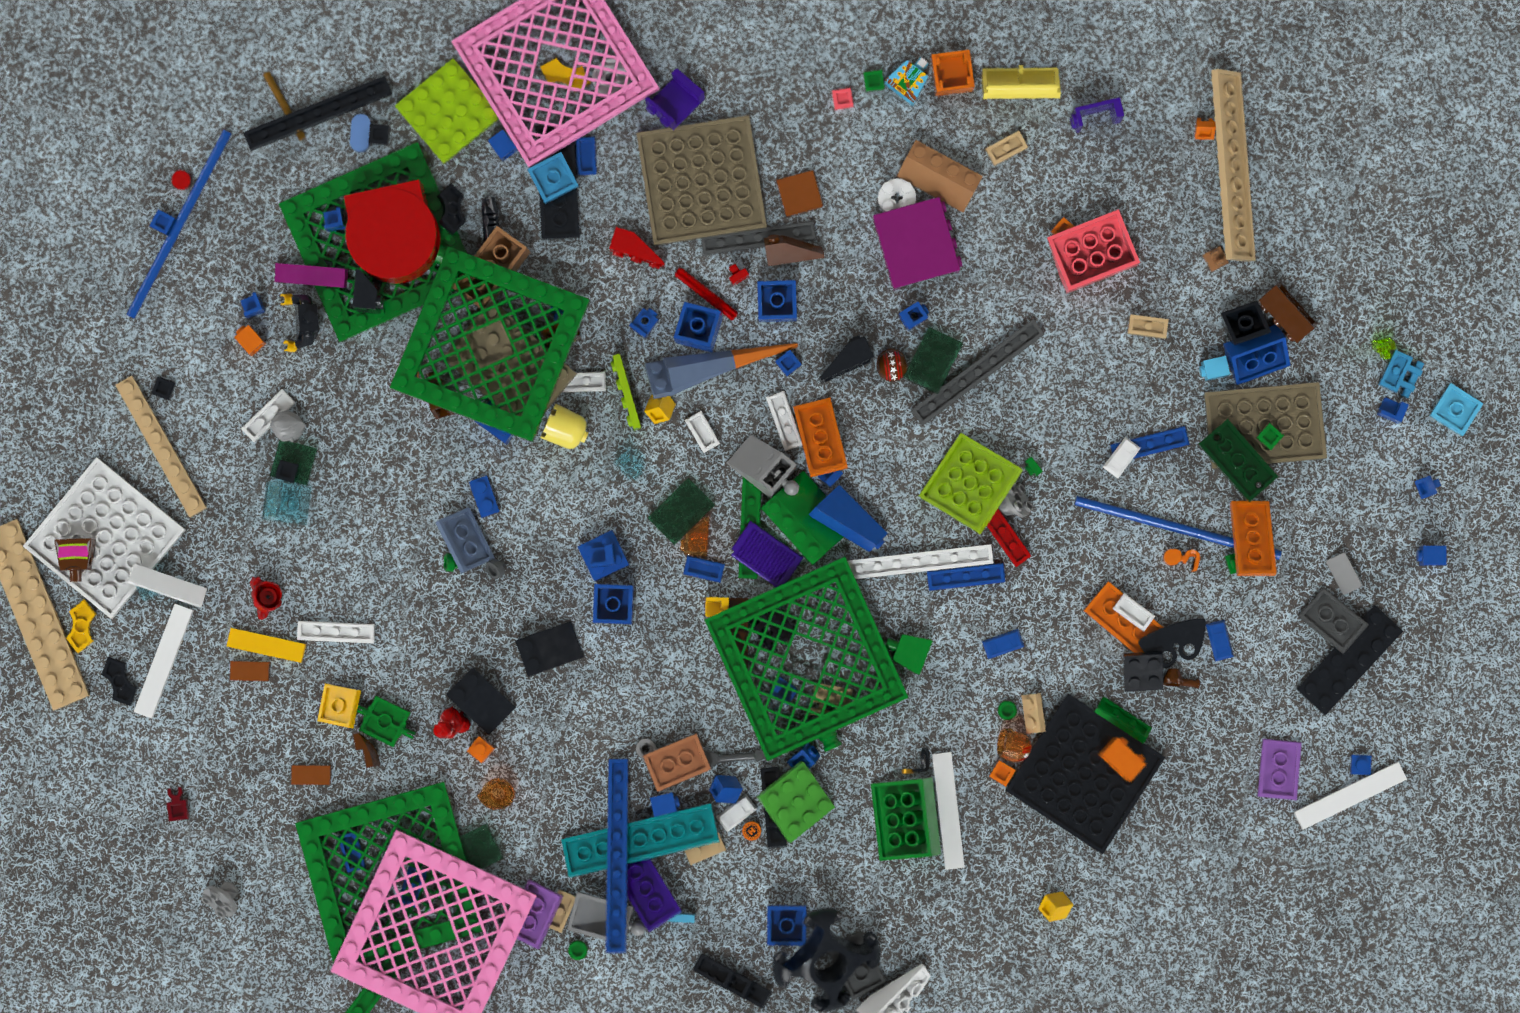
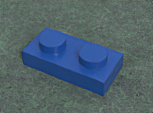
M488 476L470 481L469 484L481 518L500 512Z

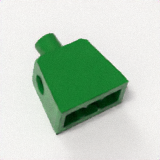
M902 634L899 641L888 638L885 646L887 650L895 652L892 658L893 661L920 675L933 641Z

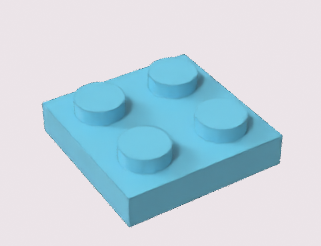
M1450 383L1429 416L1458 435L1463 436L1483 403Z

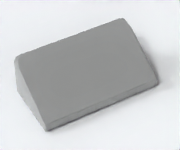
M1345 552L1325 561L1343 595L1362 587Z

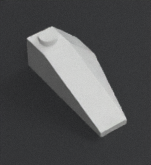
M920 964L870 995L860 1004L856 1011L858 1013H903L904 1011L908 1013L911 1008L909 1006L911 999L919 996L931 976L925 966Z

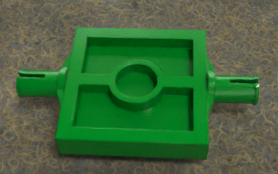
M375 696L368 708L358 704L359 709H357V712L364 715L359 731L391 747H395L402 734L411 739L414 738L413 735L416 732L406 728L411 712L378 696Z

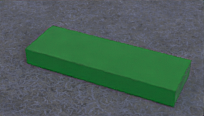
M1104 696L1094 711L1141 743L1146 741L1152 727Z

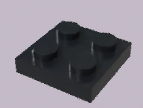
M1162 651L1123 653L1125 692L1163 690Z

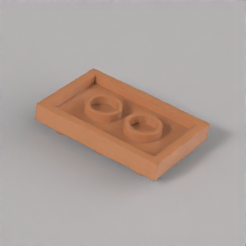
M697 734L642 756L657 792L711 770Z

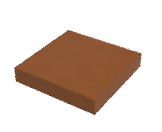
M813 170L776 180L786 218L823 208Z

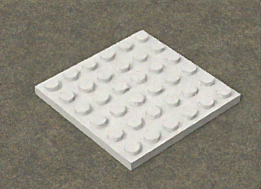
M96 457L23 547L104 614L113 619L139 588L127 583L132 565L135 563L153 570L186 529ZM95 539L91 570L82 571V582H70V571H61L59 568L54 540Z

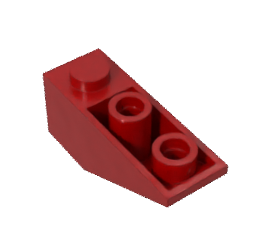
M619 227L615 228L609 250L613 252V256L619 258L624 256L631 257V261L639 264L644 261L649 263V267L655 269L665 268V262L634 232Z

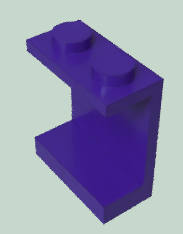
M677 68L671 73L672 80L652 100L648 96L645 98L646 110L651 115L658 116L660 122L665 127L669 126L672 130L679 126L705 100L704 91Z
M1120 97L1076 107L1071 114V118H1069L1071 128L1075 129L1076 133H1080L1083 127L1082 116L1107 110L1110 111L1113 124L1121 123L1124 112Z

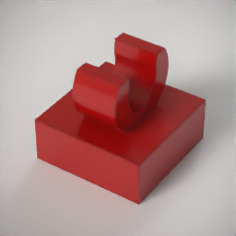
M736 264L729 267L732 273L729 281L732 286L749 277V273L745 268L740 271Z

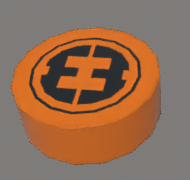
M754 821L747 822L743 826L742 834L747 840H756L761 835V827Z

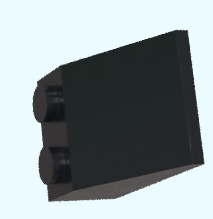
M857 335L849 339V343L820 376L819 381L821 384L874 360V355L866 337Z
M571 621L515 640L528 677L584 657Z
M472 667L446 694L488 735L516 708L475 667Z

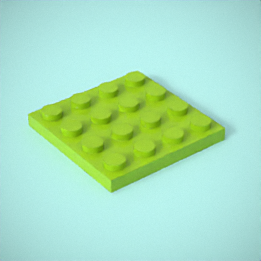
M451 59L395 105L398 112L443 164L448 162L499 120L482 91L454 59Z
M960 433L919 497L981 535L1023 470Z

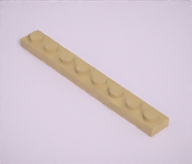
M130 376L116 384L115 386L188 516L191 518L207 509L134 377Z

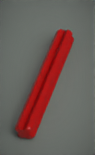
M679 268L675 272V277L717 310L721 311L730 320L733 321L738 316V312L683 268Z

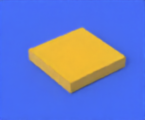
M325 683L317 721L354 728L361 690Z

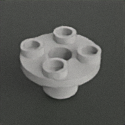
M1014 483L998 507L1002 515L1015 514L1023 518L1033 511V505L1028 500L1025 494L1026 489L1021 483L1018 485Z
M227 881L220 888L207 886L203 891L201 900L206 905H210L220 918L233 916L237 912V905L233 899L238 895V888L233 883Z

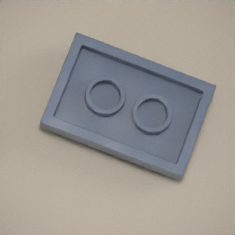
M469 507L435 522L461 574L495 559Z

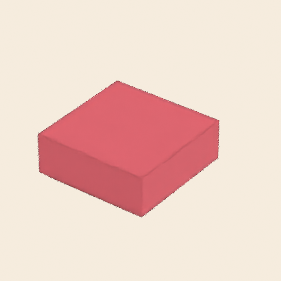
M851 87L832 90L835 110L854 107Z

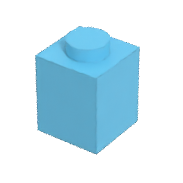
M1226 356L1204 360L1201 362L1202 366H1199L1200 375L1205 378V381L1230 375Z

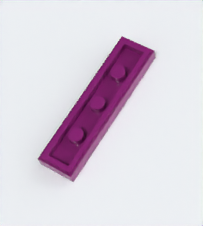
M275 263L274 282L347 288L348 269Z

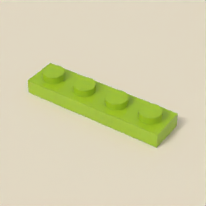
M613 355V361H610L613 372H617L619 379H616L618 390L623 391L624 397L621 398L623 408H628L629 416H626L629 427L633 426L634 431L642 429L621 355Z

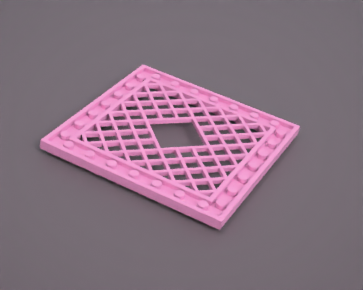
M519 0L451 41L529 168L660 90L605 0H582L587 9L578 8L580 0L576 1L575 7L565 5L566 0H563L562 4L555 3L559 0ZM551 6L561 7L559 17L549 15ZM547 8L546 14L540 13V11ZM564 8L574 10L572 20L562 18ZM577 11L587 13L585 22L575 20ZM535 15L545 17L543 27L533 25ZM590 15L597 25L588 23ZM531 17L530 24L524 23V21ZM548 18L558 20L556 29L546 27ZM561 21L571 23L569 32L559 30ZM574 24L584 26L582 35L572 33ZM519 25L529 27L527 36L517 34ZM515 27L514 33L507 32ZM587 27L597 29L595 38L585 36ZM532 28L542 30L539 39L530 37ZM545 31L554 33L552 42L543 40ZM600 31L606 40L598 39ZM558 34L567 36L565 45L556 43ZM503 35L512 37L510 46L501 44ZM499 37L497 43L491 42L492 40ZM571 37L580 38L578 48L569 46ZM516 38L525 40L523 49L514 47ZM584 40L593 41L591 51L582 49ZM529 41L538 43L536 52L526 50ZM597 42L607 44L605 53L595 52ZM541 44L577 51L569 86L533 78ZM486 45L496 47L494 56L484 54ZM609 46L616 56L608 55ZM499 48L509 50L507 59L497 57ZM512 50L522 52L520 62L510 60ZM580 52L590 54L588 63L578 61ZM525 53L535 55L533 65L523 63ZM593 55L603 57L601 66L591 64ZM484 58L493 59L491 69ZM606 58L616 60L614 69L604 67ZM496 60L506 62L504 71L494 70ZM619 61L626 72L617 70ZM509 63L519 65L517 74L507 73ZM577 65L587 67L585 76L575 74ZM522 66L532 68L530 77L520 75ZM590 68L600 70L598 79L588 77ZM603 71L613 73L611 82L601 80ZM493 73L502 75L501 83L498 82ZM616 74L626 76L624 85L614 83ZM506 76L515 78L513 87L504 85ZM629 77L632 80L630 84H628ZM574 78L584 80L582 89L572 87ZM519 79L528 81L526 90L517 88ZM587 81L597 83L595 92L585 90ZM532 82L541 84L539 93L530 91ZM600 83L610 85L608 95L598 93ZM545 85L554 86L552 96L542 94ZM613 86L621 88L611 95ZM557 88L567 89L565 99L555 97ZM503 89L512 91L510 100ZM571 90L580 92L578 102L568 100ZM515 92L525 93L523 103L513 101ZM584 93L593 95L591 105L581 103ZM528 94L538 96L536 106L526 104ZM597 96L605 98L595 104ZM541 97L551 99L549 109L539 107ZM554 100L564 102L562 112L552 110ZM567 103L577 105L575 115L565 113ZM513 105L522 106L520 116ZM580 106L588 108L579 114ZM525 107L535 109L533 119L523 117ZM538 110L548 112L546 121L536 120ZM551 113L561 115L559 124L549 122ZM564 116L572 117V119L562 124ZM522 120L531 122L530 130L527 129ZM535 123L544 125L542 134L533 132ZM548 126L556 127L554 130L546 134ZM532 136H536V137H540V138L535 141Z
M396 830L330 971L418 1013H482L537 895L404 832ZM406 856L411 858L410 860L403 862ZM414 862L417 872L407 875L404 865ZM418 862L428 866L429 868L420 870ZM400 868H402L404 877L395 880ZM432 870L435 880L425 883L422 873ZM435 870L447 876L438 878ZM419 874L422 885L412 888L409 878ZM449 878L452 888L442 891L439 881ZM453 878L464 884L455 887ZM406 879L409 889L399 893L396 882ZM436 883L440 893L430 896L426 886ZM392 885H393L396 894L387 897V895H388V893H389V891H390V889H391V887H392ZM467 886L470 896L460 900L457 889ZM470 886L482 892L473 895ZM423 887L426 898L417 901L414 890ZM454 891L457 901L447 904L444 894ZM410 892L414 902L404 905L400 895ZM484 894L487 905L478 908L474 898ZM441 895L444 906L434 909L431 899ZM488 895L499 900L490 903ZM398 897L401 907L391 910L388 900ZM471 899L475 909L465 912L461 902ZM428 900L431 911L421 913L418 904ZM385 902L388 912L379 915ZM502 902L505 913L495 916L492 906ZM505 903L511 905L509 910L507 909ZM459 904L462 914L452 917L448 907ZM415 905L418 915L408 918L405 908ZM489 907L492 917L482 921L479 910ZM446 909L458 944L422 957L410 921ZM402 910L406 920L396 923L392 913ZM476 912L479 922L469 925L466 915ZM389 914L392 925L383 928L380 917ZM506 916L499 928L497 919ZM463 917L466 927L456 930L453 920ZM377 920L380 929L371 932L372 927L375 921ZM494 920L497 930L487 934L484 923ZM407 923L410 933L400 936L397 926ZM481 925L484 935L474 938L471 928ZM394 927L397 938L388 941L384 931ZM468 929L471 940L461 943L458 933ZM381 932L384 942L374 945L371 935ZM497 934L491 946L488 936ZM412 936L415 946L405 949L402 939ZM367 938H369L372 947L362 950ZM485 938L489 948L479 951L475 941ZM399 940L402 950L392 954L389 943ZM473 943L476 953L466 956L463 946ZM386 945L389 955L379 958L376 948ZM459 947L463 957L453 961L450 950ZM416 948L419 959L410 962L406 952ZM373 950L376 960L366 963L363 953ZM489 951L483 964L480 954ZM447 952L450 962L440 965L437 955ZM403 953L406 964L397 966L394 956ZM359 955L363 963L357 961ZM477 955L480 966L471 969L467 959ZM434 957L437 967L427 970L424 960ZM390 958L394 968L384 971L380 961ZM464 960L467 970L457 973L454 963ZM421 961L424 972L414 975L411 965ZM378 963L380 971L369 967V965ZM451 965L455 975L445 978L441 968ZM408 966L411 976L401 979L398 969ZM481 969L475 981L472 972ZM439 970L442 980L432 983L429 973ZM395 971L398 980L386 974ZM469 973L472 983L462 987L459 976ZM425 974L429 984L419 988L416 977ZM456 978L459 988L449 991L446 981ZM413 979L415 988L403 982ZM443 983L446 993L436 996L433 986ZM430 987L433 996H431V995H429V994H427V993H425V992H423V991H421V990ZM472 987L468 998H466L464 989ZM461 991L464 1001L454 1004L451 994ZM448 995L450 1004L440 1000L439 998ZM465 1004L462 1010L457 1008V1006Z

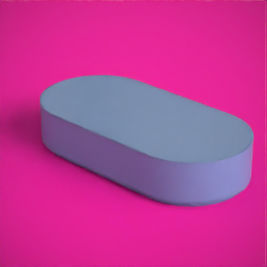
M357 114L351 121L350 145L354 151L359 153L365 152L370 146L368 140L371 121L364 114Z

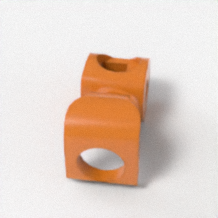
M1169 549L1163 554V561L1168 566H1174L1179 562L1186 564L1190 557H1195L1191 572H1194L1198 569L1200 554L1192 549L1182 555L1180 550Z

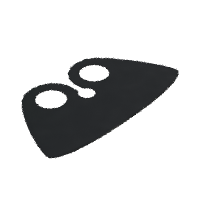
M1196 618L1166 626L1144 636L1139 640L1138 644L1144 652H1170L1172 654V661L1167 664L1163 663V668L1173 666L1177 660L1176 650L1173 649L1175 643L1179 644V655L1185 660H1192L1196 658L1201 650L1206 620ZM1187 644H1192L1195 648L1191 656H1187L1183 652V648Z

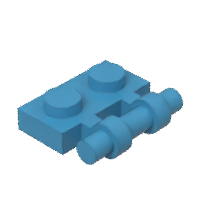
M1394 350L1378 385L1395 393L1398 392L1399 387H1402L1404 390L1401 396L1408 399L1411 392L1415 390L1414 385L1418 377L1422 375L1424 363L1417 361L1414 367L1410 365L1413 357ZM1407 371L1411 373L1408 382L1403 380Z

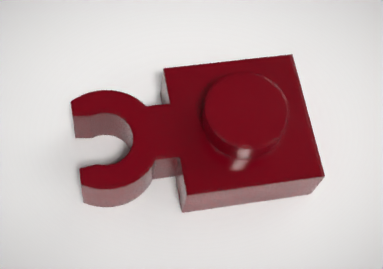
M178 787L177 795H174L172 788H169L167 794L172 799V802L166 803L169 822L190 819L187 800H181L183 788Z

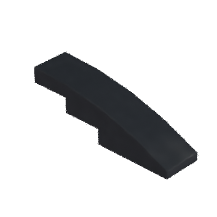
M779 767L760 769L762 792L780 778ZM764 808L768 849L787 847L786 838Z
M701 953L693 968V971L761 1009L765 1008L772 994L771 990Z

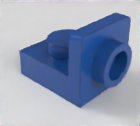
M807 743L801 750L789 758L787 763L792 768L800 761H803L809 769L820 758V754L814 746Z

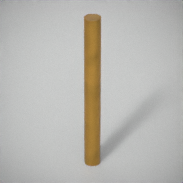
M266 72L263 74L284 114L292 113L271 73ZM303 131L296 133L299 141L306 138Z

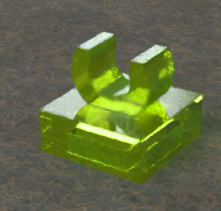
M1388 337L1371 341L1372 349L1380 354V358H1383V360L1391 358L1390 350L1396 349L1394 340Z

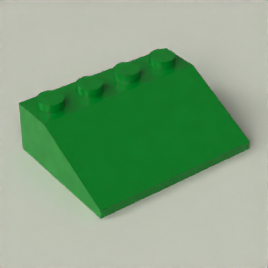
M802 471L793 479L799 485L797 494L790 496L785 493L783 488L763 505L761 510L813 566L844 537L809 515L827 496Z
M933 777L871 784L879 861L941 855Z

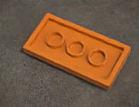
M831 398L794 406L810 477L847 469L848 465Z
M1231 501L1230 511L1237 576H1275L1277 571L1269 501Z
M1108 581L1083 611L1133 653L1144 652L1138 644L1139 640L1164 627L1153 619L1143 632L1114 611L1112 608L1123 593Z

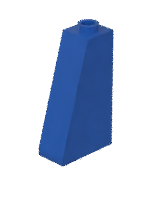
M840 485L809 514L818 522L868 552L874 547L878 550L886 542L883 538L888 533Z

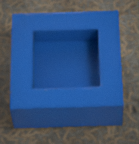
M158 209L149 226L168 235L176 218Z
M791 350L775 361L786 377L802 366Z
M1351 755L1350 774L1371 775V756Z

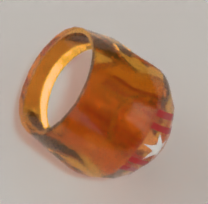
M1003 728L999 733L997 741L998 755L1014 763L1025 760L1031 753L1032 745L1030 739L1022 732H1015L1011 728ZM1006 736V745L1004 749V740Z

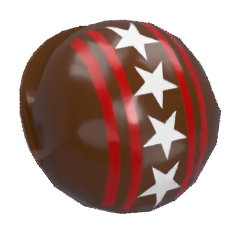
M886 349L879 354L877 358V371L884 380L890 382L899 381L907 373V361L902 352L897 349Z

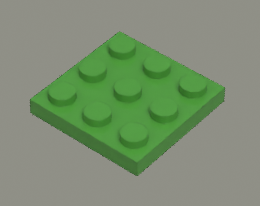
M803 761L797 763L756 796L789 843H792L835 808Z

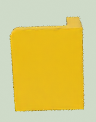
M651 395L644 412L654 424L670 420L676 404L670 396L654 399L653 395Z
M706 597V617H711L729 609V598Z
M1060 891L1046 894L1038 909L1049 922L1067 918L1073 903Z

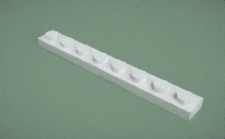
M989 544L849 560L847 562L855 579L993 564L992 546Z

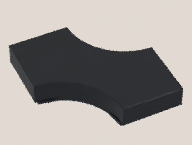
M450 183L437 197L443 207V215L439 223L453 235L466 220L462 216L460 209L464 195Z
M108 657L101 675L107 678L113 687L112 700L132 706L138 688L132 685L127 678V663Z

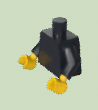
M281 294L280 296L285 298V302L280 303L281 305L294 304L297 336L295 341L285 340L283 344H288L287 349L284 351L296 352L297 348L300 349L312 345L317 338L319 332L317 304L313 303L311 297L306 294Z

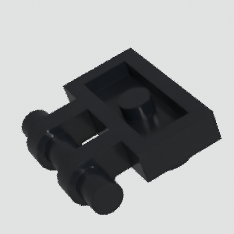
M772 611L761 615V617L769 620ZM774 612L771 622L781 625L784 615ZM752 619V620L749 621V623L751 624V626H752V623H753L754 619ZM786 619L783 627L794 630L789 621ZM756 621L753 630L764 633L763 627L767 623ZM769 625L773 632L771 637L776 638L780 628ZM782 629L779 640L788 641L792 633ZM765 637L762 645L771 651L774 640Z

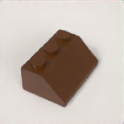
M1280 282L1258 300L1261 303V309L1266 314L1269 312L1274 317L1272 321L1277 327H1283L1286 331V337L1291 342L1295 341L1298 343L1318 325Z

